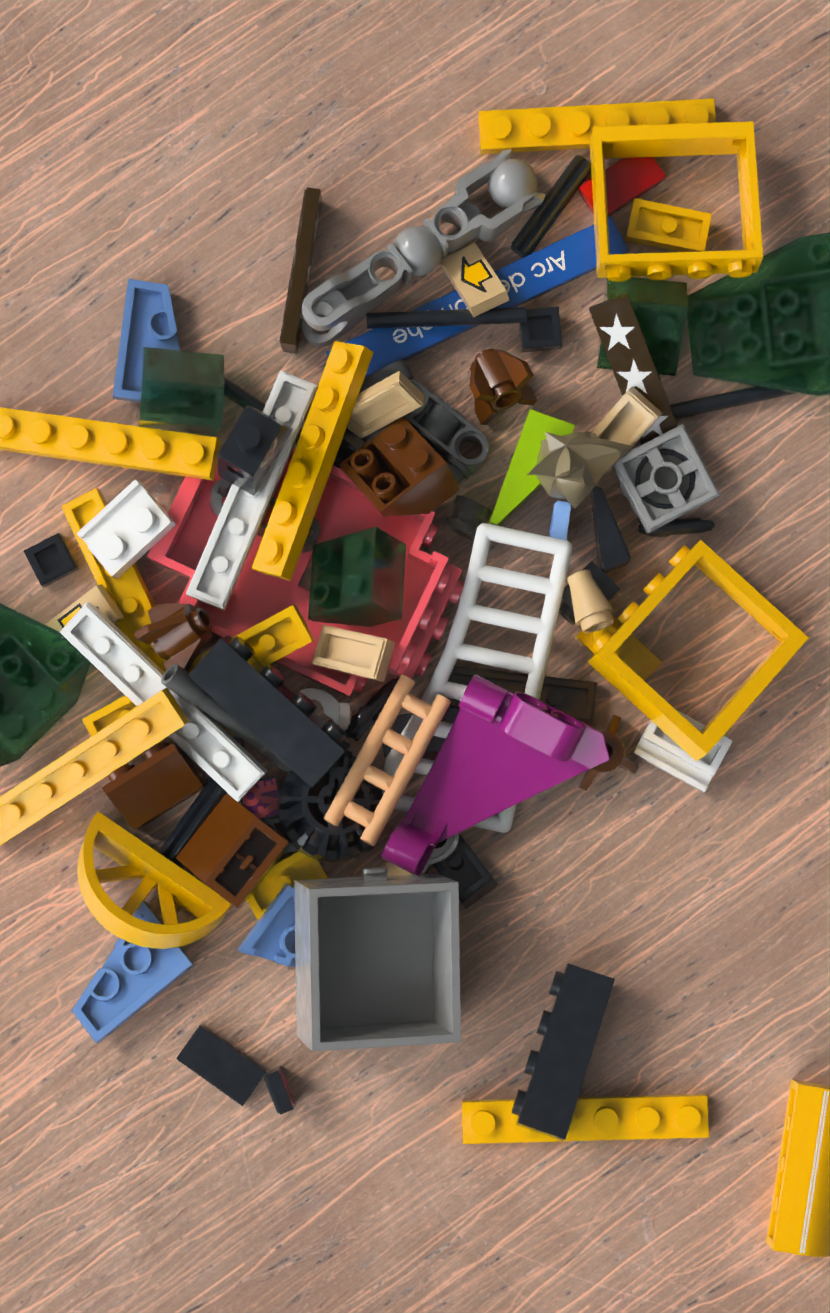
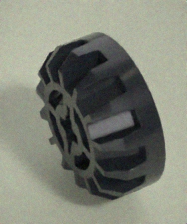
M347 750L325 774L329 775L325 781V786L317 797L308 796L311 786L293 770L287 774L281 786L277 802V813L282 831L297 850L313 859L325 862L345 861L360 855L371 846L360 839L366 828L361 824L355 822L343 828V821L347 818L346 816L342 818L339 826L324 820L331 806L325 803L329 800L333 790L334 797L337 795L344 782V775L347 776L356 759L351 751ZM363 779L360 789L364 799L353 798L352 801L374 813L383 796L382 789ZM308 804H314V813L317 819L320 822H322L324 826L318 823L313 818V816L310 813Z

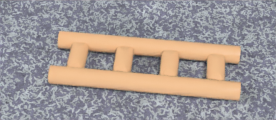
M404 675L399 677L324 817V820L335 826H339L342 818L346 816L366 827L360 839L372 846L376 845L451 703L449 699L439 694L436 695L431 705L410 694L415 681ZM401 708L423 719L413 740L391 729ZM382 744L404 754L394 776L371 765ZM363 779L385 791L374 813L352 801Z

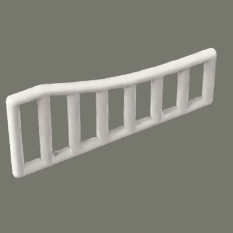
M482 523L477 527L467 575L447 643L421 700L431 705L436 695L439 694L446 698L461 701L467 685L448 681L457 659L527 673L528 679L524 693L540 700L572 554V544L569 541ZM493 541L554 554L550 578L486 565L490 542ZM485 581L546 594L541 618L476 605L481 582ZM473 620L537 634L532 658L464 644L470 621ZM412 714L401 735L413 740L423 719ZM441 721L433 736L446 739L453 723ZM391 749L385 760L383 771L394 776L404 754ZM421 758L414 773L427 776L434 760ZM402 795L394 810L408 812L415 797ZM516 805L473 825V827L501 833L510 831Z

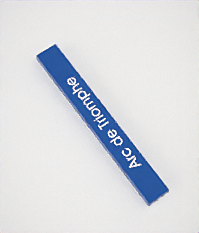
M612 216L608 217L610 254H628L629 250ZM594 224L494 271L507 290L509 301L494 308L521 306L596 270ZM454 290L412 311L468 308L458 292ZM479 325L372 329L345 343L365 346L374 352L365 375L366 378L393 362L414 357ZM331 349L326 351L327 357H329Z

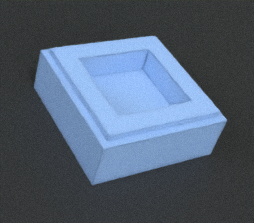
M557 500L554 503L549 537L567 540L571 509L569 502Z

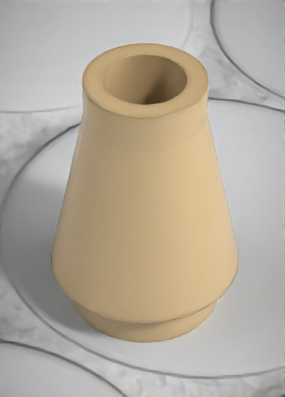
M582 570L570 575L567 581L570 586L576 626H581L584 634L593 633L610 626L614 622L611 615L614 609L594 581L590 570Z

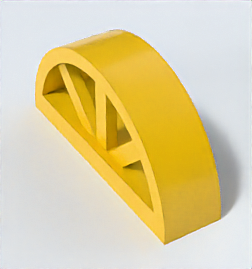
M99 811L91 820L79 853L78 882L81 894L89 910L112 934L142 947L167 949L193 943L208 935L222 922L232 905L227 900ZM93 848H97L122 866L95 870ZM139 878L143 880L122 909L110 899L100 884ZM153 888L158 891L164 924L147 922L133 916ZM174 902L198 917V919L178 924Z

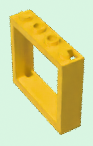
M754 121L593 127L590 141L597 278H608V280L613 282H622L629 280L631 277L648 276L650 280L659 281L668 279L673 275H688L692 279H704L712 274H728L733 278H742L752 273H757L763 259ZM737 154L743 250L610 254L605 159Z
M701 539L691 549L685 544L669 561L674 568L666 577L659 572L643 589L648 595L647 598L640 605L634 600L617 618L622 625L614 634L607 629L591 646L597 652L588 661L595 670L695 761L711 751L809 639L808 636ZM693 565L697 566L779 641L701 731L697 730L614 654Z

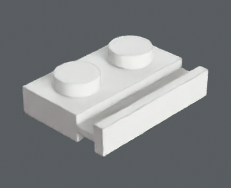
M136 479L76 533L88 545L89 550L111 577L117 579L176 526V523L156 499L144 488L145 486Z
M678 711L697 730L701 731L705 727L702 723ZM650 720L632 754L697 790L705 792L733 741L723 736L707 755L695 761Z

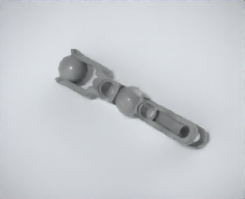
M512 149L503 150L490 163H484L458 180L453 198L438 209L433 220L426 218L423 221V226H412L404 229L395 238L394 243L387 246V250H381L348 272L328 279L304 298L302 303V334L305 340L319 348L332 344L352 330L367 313L394 295L400 289L403 281L405 284L411 282L412 276L420 277L431 273L439 265L440 260L447 256L448 252L458 250L477 238L483 241L493 240L520 220L523 214L542 205L546 194L537 192V178L533 168L523 160L512 159ZM487 182L492 200L500 207L505 208V210L490 219H487L482 214L479 215V208L468 201V196ZM443 223H452L458 228L459 232L454 235H447L440 230L439 226ZM381 267H387L394 271L396 276L390 280H381L374 272ZM312 328L317 331H326L329 329L330 331L324 335L316 334L312 331Z

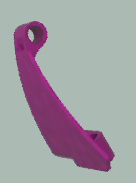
M475 674L459 704L461 709L427 777L405 817L391 834L381 858L413 875L419 876L435 847L441 841L610 760L605 734L533 696L522 692H514L513 694Z

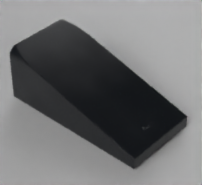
M598 486L593 488L590 497L598 567L606 574L626 566L630 562L631 555L603 490Z
M460 833L459 843L454 852L445 860L432 864L440 875L458 882L459 901L465 909L469 908L498 885ZM447 839L438 843L435 849L444 846Z

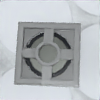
M683 424L629 451L612 466L620 481L623 496L627 497L631 511L636 516L638 515L647 534L721 496Z

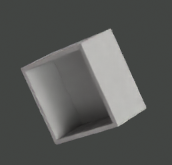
M364 868V877L294 880L297 1037L312 1052L461 1042L459 884L457 881L440 874L387 876V868Z

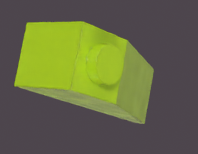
M532 409L529 410L489 524L501 526L542 486L536 475L527 474L537 463L541 441L546 439L545 432L559 436L572 434L575 428L574 424Z

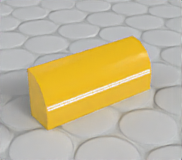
M791 1079L766 1243L773 1251L811 1257L830 1256L829 1085Z

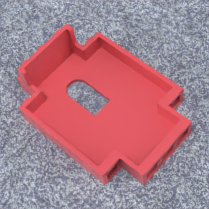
M295 448L291 452L273 495L275 498L278 497ZM218 465L216 466L214 481L192 477L184 478L167 513L176 523V526L150 549L147 557L151 562L189 579L178 604H191L196 608L205 610L212 621L211 634L220 638L230 635L233 638L296 604L315 640L274 663L349 698L352 697L354 691L362 693L368 678L312 664L322 626L328 625L395 642L387 672L398 677L404 675L412 680L415 674L423 677L432 658V655L426 653V650L432 638L440 641L449 621L443 614L449 602L457 604L464 586V581L460 580L463 570L449 564L448 557L435 551L432 555L421 551L422 546L431 547L440 526L433 524L436 518L435 512L432 511L429 514L383 517L340 468L332 466L314 516L320 525L318 542L311 551L300 554L291 581L266 575L252 569L263 538L256 535L224 611L186 595L218 519V516L212 511L210 506L211 490L214 484L223 478L218 476ZM222 496V503L224 504L226 497ZM270 508L267 509L262 521L263 524H268L273 511ZM315 550L373 577L378 582L381 590L377 605L366 612H355L299 586Z

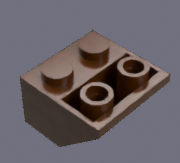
M404 417L397 419L338 464L341 470L383 517L429 514L460 490L446 461Z
M162 741L143 753L145 761L137 766L134 764L130 766L127 763L107 776L110 783L103 786L102 789L133 830H139L200 792L206 785L188 755L177 744L172 743L169 745V743L165 744Z
M226 793L176 858L202 882L238 909L245 904L290 846L291 842Z

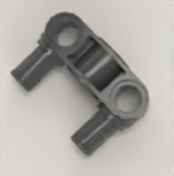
M410 380L424 394V405L403 417L436 452L444 456L443 459L446 461L457 484H459L463 478L468 479L470 476H473L486 462L489 450L488 440L481 431L470 424L451 405L436 397L420 383ZM392 423L362 438L365 443L369 442ZM465 442H474L479 445L482 453L475 459H466L460 454L459 448Z

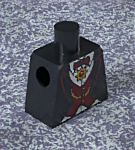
M246 406L217 456L218 476L254 496L293 429L257 408Z

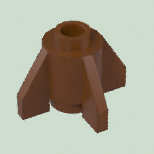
M486 349L476 355L470 366V389L474 395L475 414L481 425H487L497 415V410L510 408L517 402L522 405L533 406L538 401L532 388L527 384L534 376L527 362L504 350Z
M159 603L148 610L151 623L134 632L136 640L151 644L155 652L162 659L166 660L163 662L166 670L172 664L177 663L188 671L204 643L212 637V621L205 610L196 608L191 604Z
M615 714L612 715L606 730L601 731L605 734L610 760L586 770L578 788L587 791L597 773L614 770L617 766L632 774L636 773L639 766L624 757L622 741L616 735L621 717Z

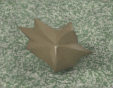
M587 431L563 436L545 432L546 439L541 441L537 463L527 475H536L550 497L567 499L575 509L589 492L596 487L601 477L634 447L600 439L595 433Z

